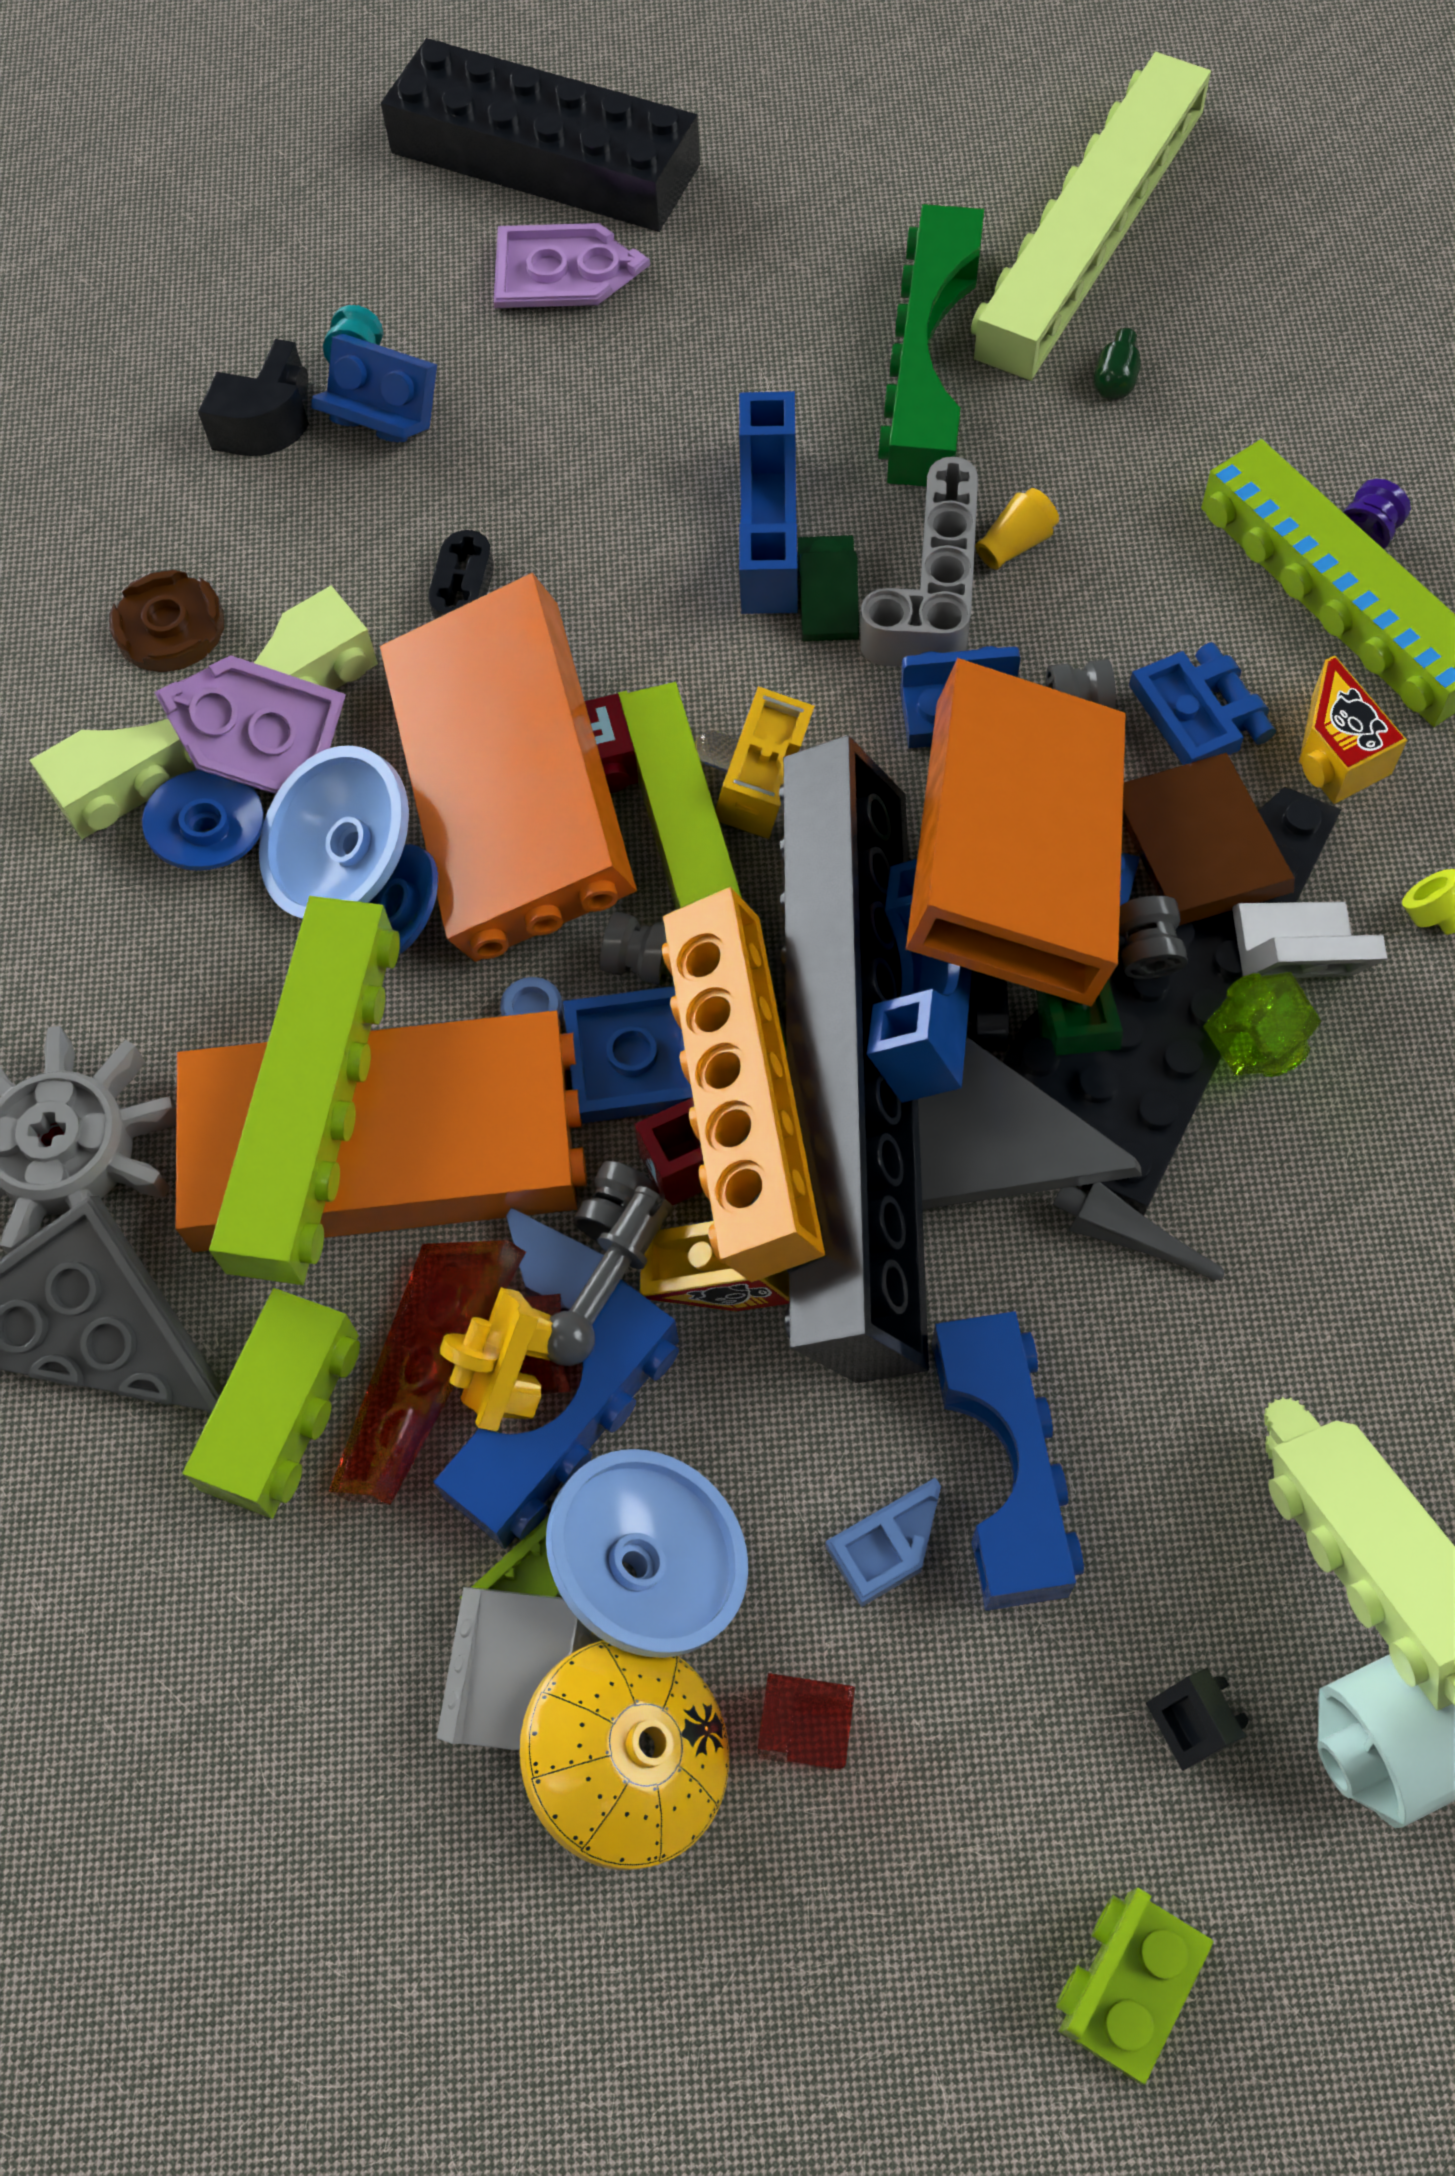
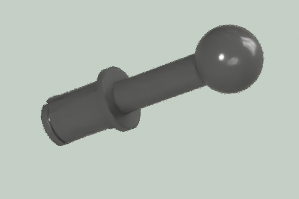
M638 1186L635 1189L632 1199L615 1226H613L609 1233H602L598 1238L599 1245L606 1253L569 1311H562L550 1317V1321L553 1324L551 1326L552 1333L548 1339L547 1349L549 1355L547 1357L552 1362L561 1366H574L587 1359L595 1345V1332L592 1325L629 1266L643 1269L647 1264L645 1252L667 1217H670L674 1211V1207L666 1199H662L659 1205L655 1204L659 1197V1194L643 1186Z

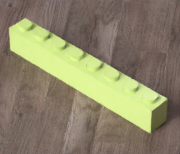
M1155 51L1143 71L1136 70L1134 72L1125 98L1122 102L1116 101L1112 105L1104 130L1100 135L1097 133L1092 135L1082 163L1079 167L1072 166L1063 184L1062 193L1057 200L1050 199L1047 203L1039 228L1035 234L1028 233L1025 236L1018 252L1017 261L1012 268L1005 267L998 278L994 295L989 303L982 302L979 305L971 325V333L976 335L975 360L1032 381L1202 115L1211 70Z

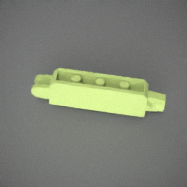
M1284 1397L1280 1400L1274 1399V1402L1268 1403V1408H1265L1264 1421L1267 1431H1269V1436H1266L1265 1442L1266 1453H1268V1459H1272L1274 1467V1478L1269 1480L1268 1486L1276 1508L1285 1519L1290 1520L1294 1518L1306 1533L1309 1549L1319 1567L1326 1573L1334 1571L1346 1587L1349 1603L1358 1620L1366 1628L1375 1626L1389 1645L1392 1662L1404 1682L1410 1687L1419 1685L1437 1711L1451 1704L1455 1706V1546L1357 1425L1333 1421L1320 1426L1309 1410L1305 1411L1304 1405L1299 1404V1400L1293 1401L1292 1398L1284 1399Z

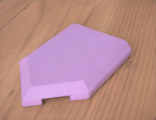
M600 223L498 226L494 308L599 305L649 267L650 259L636 249L628 250L614 240V233Z
M231 655L209 665L208 668L179 682L176 681L154 692L196 769L275 795L286 779L302 763L315 754L330 749L346 696L344 693Z

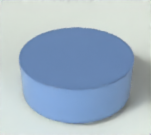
M538 977L523 978L512 983L502 995L500 1002L502 1016L557 1010L560 1025L563 1022L564 1009L561 995L555 985L548 980Z

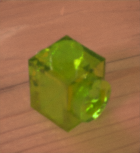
M1291 972L1261 976L1259 973H1252L1238 979L1228 988L1226 992L1228 997L1203 1026L1235 1075L1261 1073L1264 1077H1275L1291 1071L1307 1058L1310 1053V1044L1307 1040L1322 1021Z

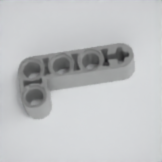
M945 457L936 461L929 469L924 514L920 590L878 589L869 593L862 602L860 613V651L867 660L874 664L902 667V659L906 656L919 655L929 651L939 653L967 651L972 608L978 474L973 464L964 458Z

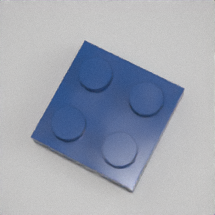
M674 986L563 1001L566 1033L573 1032L576 1064L570 1065L572 1089H578L582 1123L656 1114L693 1097L691 1085L687 1081L680 1064V1052L685 1050L682 1030L678 1026L671 1010L670 1000L671 997L676 995Z

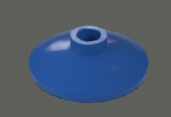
M201 770L180 774L163 783L148 799L142 815L143 833L150 849L164 862L181 869L193 871L217 869L239 860L256 844L264 823L262 804L252 787ZM204 829H212L206 832H201Z
M406 844L404 846L401 858L392 876L378 894L368 902L384 905L392 930L399 933V955L413 944L424 929L432 913L438 890V871L433 857L427 850L413 844Z

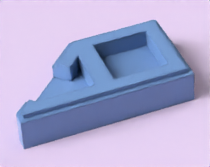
M511 1208L506 1217L527 1294L561 1312L569 1311L604 1255Z
M936 1477L825 1542L827 1551L861 1607L921 1572L941 1485Z

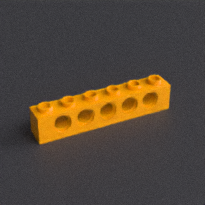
M729 887L663 916L667 943L662 945V955L669 972L673 976L676 995L671 997V1010L678 1026L682 1030L685 1050L680 1052V1064L687 1081L691 1085L694 1106L689 1109V1120L695 1136L701 1143L704 1164L698 1170L699 1180L706 1197L710 1200L714 1224L709 1227V1241L715 1256L722 1264H727L747 1280L754 1282L825 1256L760 918ZM760 1193L758 1199L751 1204L755 1196Z

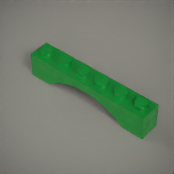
M922 204L919 227L909 226L906 260H914V265L904 264L901 283V298H908L909 302L908 304L898 303L895 337H902L904 339L903 344L893 343L890 361V377H897L898 383L887 384L884 418L893 419L892 426L881 425L878 459L888 460L887 483L927 487V475L930 467L942 458L956 457L961 408L943 387L933 368L928 348L930 340L941 320L959 300L976 288L985 209Z

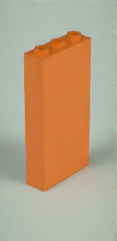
M533 573L380 646L425 847L437 866V899L447 940L474 962L481 959L495 958L504 954L509 947L536 935L551 934L570 920L589 912L606 910L615 905L619 899L637 892L558 603Z
M957 658L936 705L906 950L1090 1007L1093 1005L1118 965L1125 712Z
M557 1010L370 1031L367 1041L371 1050L370 1068L366 1080L356 1083L352 1099L356 1110L354 1130L350 1140L341 1141L336 1160L340 1166L339 1188L335 1199L332 1202H325L320 1221L324 1228V1238L507 1218L506 1215L511 1208L525 1215L578 1210L576 1187L587 1186V1171L583 1147H572L571 1128L582 1127L578 1089L568 1090L566 1071H570V1065L576 1064L573 1032L562 1033ZM268 1042L177 1052L176 1230L192 1252L209 1251Z

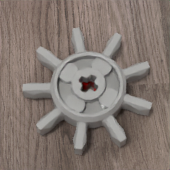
M61 1026L47 1028L44 1046V1073L30 1077L15 1085L0 1067V1197L6 1194L15 1203L0 1241V1246L7 1253H10L38 1233L45 1214H64L88 1196H99L101 1199L117 1183L128 1185L142 1194L165 1198L170 1186L160 1172L150 1164L130 1158L133 1148V1137L176 1125V1104L168 1096L126 1108L119 1106L115 1100L116 1097L145 1064V1060L136 1046L126 1039L92 1078L73 1072L75 1058L73 1044Z

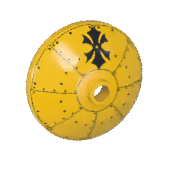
M604 1640L589 1644L571 1653L556 1664L540 1682L528 1704L520 1735V1767L523 1783L533 1810L546 1830L561 1846L582 1860L596 1866L615 1870H637L667 1862L685 1852L704 1834L712 1823L723 1800L729 1773V1744L720 1708L707 1684L679 1656L658 1658L636 1655L612 1646ZM642 1731L648 1733L654 1741L655 1750L651 1758L646 1756L640 1749L639 1737Z

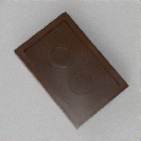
M1227 752L1124 782L1122 821L1158 895L1168 896L1177 901L1181 919L1179 926L1232 911V907L1238 903H1259L1294 893L1295 877Z

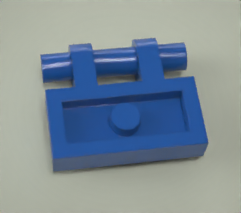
M1213 642L1205 644L1196 652L1195 657L1200 666L1194 667L1184 651H1181L1132 672L1129 687L1182 765L1226 752L1228 756L1238 752L1244 738L1240 731L1247 730L1254 742L1259 745L1269 741L1276 733L1275 727L1267 717L1269 713L1267 705L1258 694H1250L1239 678L1241 676V669L1230 655L1224 656ZM1212 691L1220 692L1228 704L1222 706Z

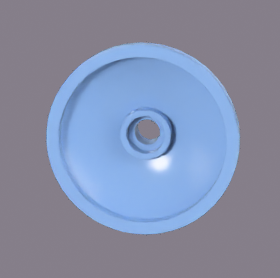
M337 746L326 749L307 759L282 784L266 814L259 844V863L264 885L271 898L281 909L303 919L309 896L368 903L384 887L401 858L409 822L406 790L394 767L384 758L368 749L358 746Z
M627 1449L609 1452L596 1457L579 1468L559 1491L552 1505L547 1523L546 1548L554 1582L573 1614L586 1628L610 1645L623 1651L646 1657L665 1658L687 1654L701 1648L714 1639L728 1626L739 1610L748 1579V1556L742 1530L733 1510L717 1488L698 1471L684 1462L649 1450ZM622 1562L630 1564L635 1569L637 1578L625 1570Z

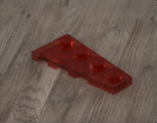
M508 1240L422 1244L329 1492L351 1502L392 1504L454 1388V1385L449 1380L455 1364L445 1359L439 1350L444 1336L452 1333L466 1335L473 1317L489 1321L500 1288L507 1289L526 1251Z

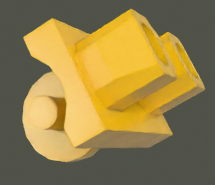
M502 1287L499 1290L489 1321L473 1317L466 1335L457 1333L445 1335L439 1349L440 1354L445 1359L455 1364L449 1382L456 1387L463 1388L460 1399L463 1404L476 1412L475 1424L478 1428L498 1431L502 1418L533 1419L541 1399V1384L534 1375L520 1373L519 1371L525 1355L550 1360L547 1357L549 1355L547 1345L552 1333L551 1326L553 1324L550 1321L551 1315L531 1308L519 1291Z

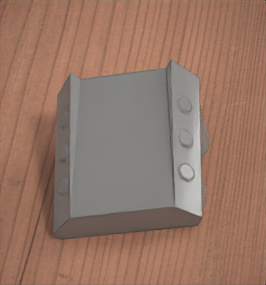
M463 1587L436 1738L451 1744H468L520 1751L523 1719L528 1704L540 1682L562 1659L589 1644L599 1642L601 1638L585 1627L561 1597Z

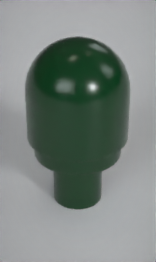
M1130 328L1119 329L1116 332L1114 342L1107 344L1099 354L1094 372V385L1098 393L1106 399H1122L1129 395L1136 385L1141 367L1140 352L1135 347L1137 334Z

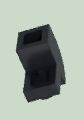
M275 339L257 378L216 372L198 410L212 450L243 456H263L287 448L303 435L309 425L302 402L308 389V372L305 367H302L295 342Z

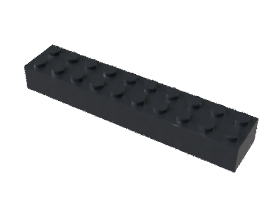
M847 735L783 757L784 783L781 784L779 789L780 801L784 809V836L780 840V852L785 863V889L781 892L780 896L781 908L785 916V945L781 949V961L786 973V1001L782 1004L781 1013L787 1034V1062L825 1256L787 1269L789 1274L790 1306L785 1312V1329L790 1340V1348L855 1383H862L929 1371L918 1099L902 1103L867 1055L873 1004L899 998L902 989L900 955L891 924L885 912L890 867L908 861L906 794Z

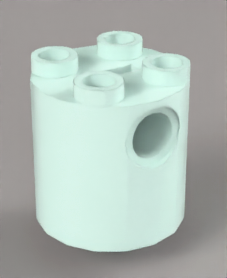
M1390 1654L1319 1688L1317 1748L1329 1777L1345 1797L1351 1798L1375 1811L1382 1820L1394 1828L1405 1827L1455 1801V1706L1453 1704L1437 1711L1419 1685L1410 1687L1404 1682L1397 1672Z

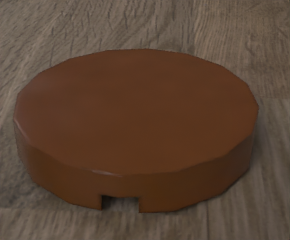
M177 570L150 573L130 583L122 591L124 598L119 602L117 608L114 603L109 613L110 633L123 657L140 669L156 672L181 670L203 660L217 646L225 628L223 608L211 585L200 577V581L188 578L186 572Z

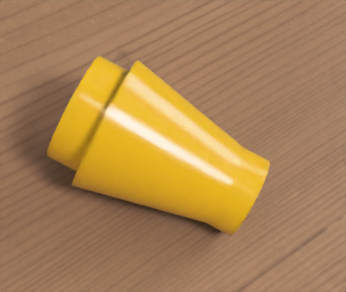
M1030 488L1025 493L1017 492L985 536L976 543V551L985 564L994 570H998L1007 561L1052 537L1053 527L1059 523V514L1050 499L1038 489Z

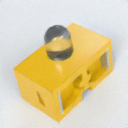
M758 686L740 738L715 730L705 731L698 736L695 741V748L700 762L706 766L727 772L715 810L719 822L769 839L781 806L779 789L781 784L784 783L783 757L800 751L815 707L814 705Z

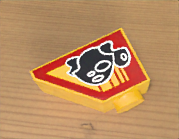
M1334 655L1325 660L1312 694L1299 762L1309 782L1313 786L1321 788L1332 803L1336 804L1390 776L1396 767L1407 739Z
M714 1221L659 1230L644 1254L647 1258V1264L640 1272V1294L648 1300L734 1312L790 1304L789 1274L787 1270L750 1282L727 1264H722L717 1259L712 1250L708 1234L709 1227L714 1224Z

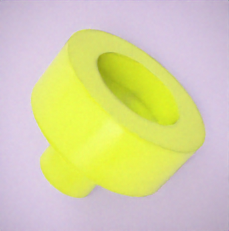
M1455 869L1436 872L1418 882L1406 893L1402 900V905L1416 926L1430 927L1438 924L1444 934L1455 933Z

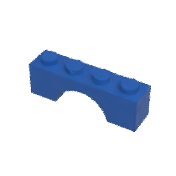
M795 391L739 393L741 497L739 575L741 614L798 613Z
M917 859L890 867L885 912L891 924L900 955L902 989L899 998L873 1004L867 1048L868 1057L902 1103L962 1088L972 970L906 950Z
M622 1279L592 1325L595 1332V1345L591 1354L583 1361L580 1385L568 1407L553 1421L529 1432L505 1434L479 1428L433 1481L444 1500L504 1549L509 1546L516 1536L523 1540L541 1523L548 1510V1506L544 1504L561 1482L565 1484L579 1468L591 1460L593 1453L589 1449L606 1429L613 1433L623 1425L636 1405V1399L633 1396L649 1377L654 1381L660 1379L674 1363L679 1353V1348L676 1346L679 1338L675 1319Z
M1016 1311L936 1323L931 1346L944 1409L966 1414L986 1425L1003 1444L1012 1467L1013 1485L1011 1495L996 1513L976 1525L971 1541L985 1611L1068 1598L1076 1585L1075 1575H1082L1084 1573L1083 1556L1076 1532L1065 1533L1060 1506L1068 1504V1491L1061 1464H1050L1045 1439L1052 1438L1053 1426L1047 1399L1045 1396L1035 1398L1030 1373L1038 1371V1359L1031 1332H1020Z

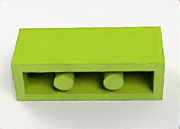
M276 1288L272 1289L182 1472L199 1491L271 1519L274 1518L280 1503H287L293 1497L302 1475V1465L299 1462L310 1439L316 1440L323 1433L331 1414L332 1405L329 1398L339 1377L346 1378L351 1373L359 1355L360 1342L357 1340L359 1334L347 1314Z

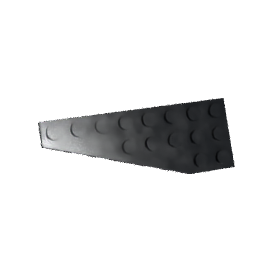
M1284 787L1258 810L1295 877L1294 893L1259 903L1298 901L1342 809ZM1233 911L1178 926L1176 934L1185 943L1188 963L1180 971L1159 978L1134 979L1125 975L1121 953L1126 947L1125 938L1119 935L1118 965L1108 980L1123 1029L1121 1049L1056 1056L1052 1040L1040 1036L1037 1009L1023 1022L1003 1060V1063L1136 1158L1141 1166L1142 1176L1101 1183L1143 1216L1161 1183L1259 979H1243ZM1093 1183L1079 1186L1087 1190H1090Z

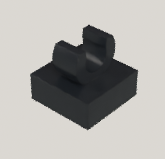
M1208 1668L1187 1676L1146 1702L1182 1771L1208 1759L1246 1737L1242 1729L1247 1726L1249 1722L1245 1712L1234 1716L1221 1692L1229 1686V1683L1225 1677H1213Z

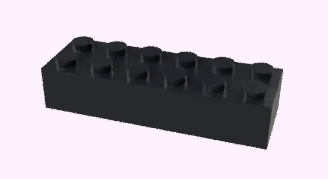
M428 38L421 44L380 103L392 154L660 232L700 166L698 114Z

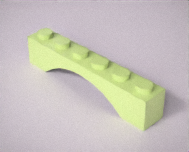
M332 585L282 613L273 636L254 662L255 664L332 690L339 688L347 682L359 679L367 670L378 665L368 629ZM169 719L145 726L117 730H80L30 759L47 791L81 839L111 826L118 818L147 802L155 790L171 778L198 770L195 768Z

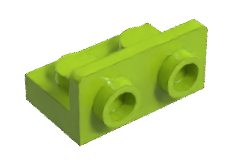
M1137 1887L1127 1893L1124 1901L1114 1895L1110 1897L1091 1935L1101 1942L1102 1945L1089 1971L1076 1965L1059 1996L1056 2008L1067 2014L1058 2032L1140 2085H1145L1214 1940L1150 1901L1152 1895Z

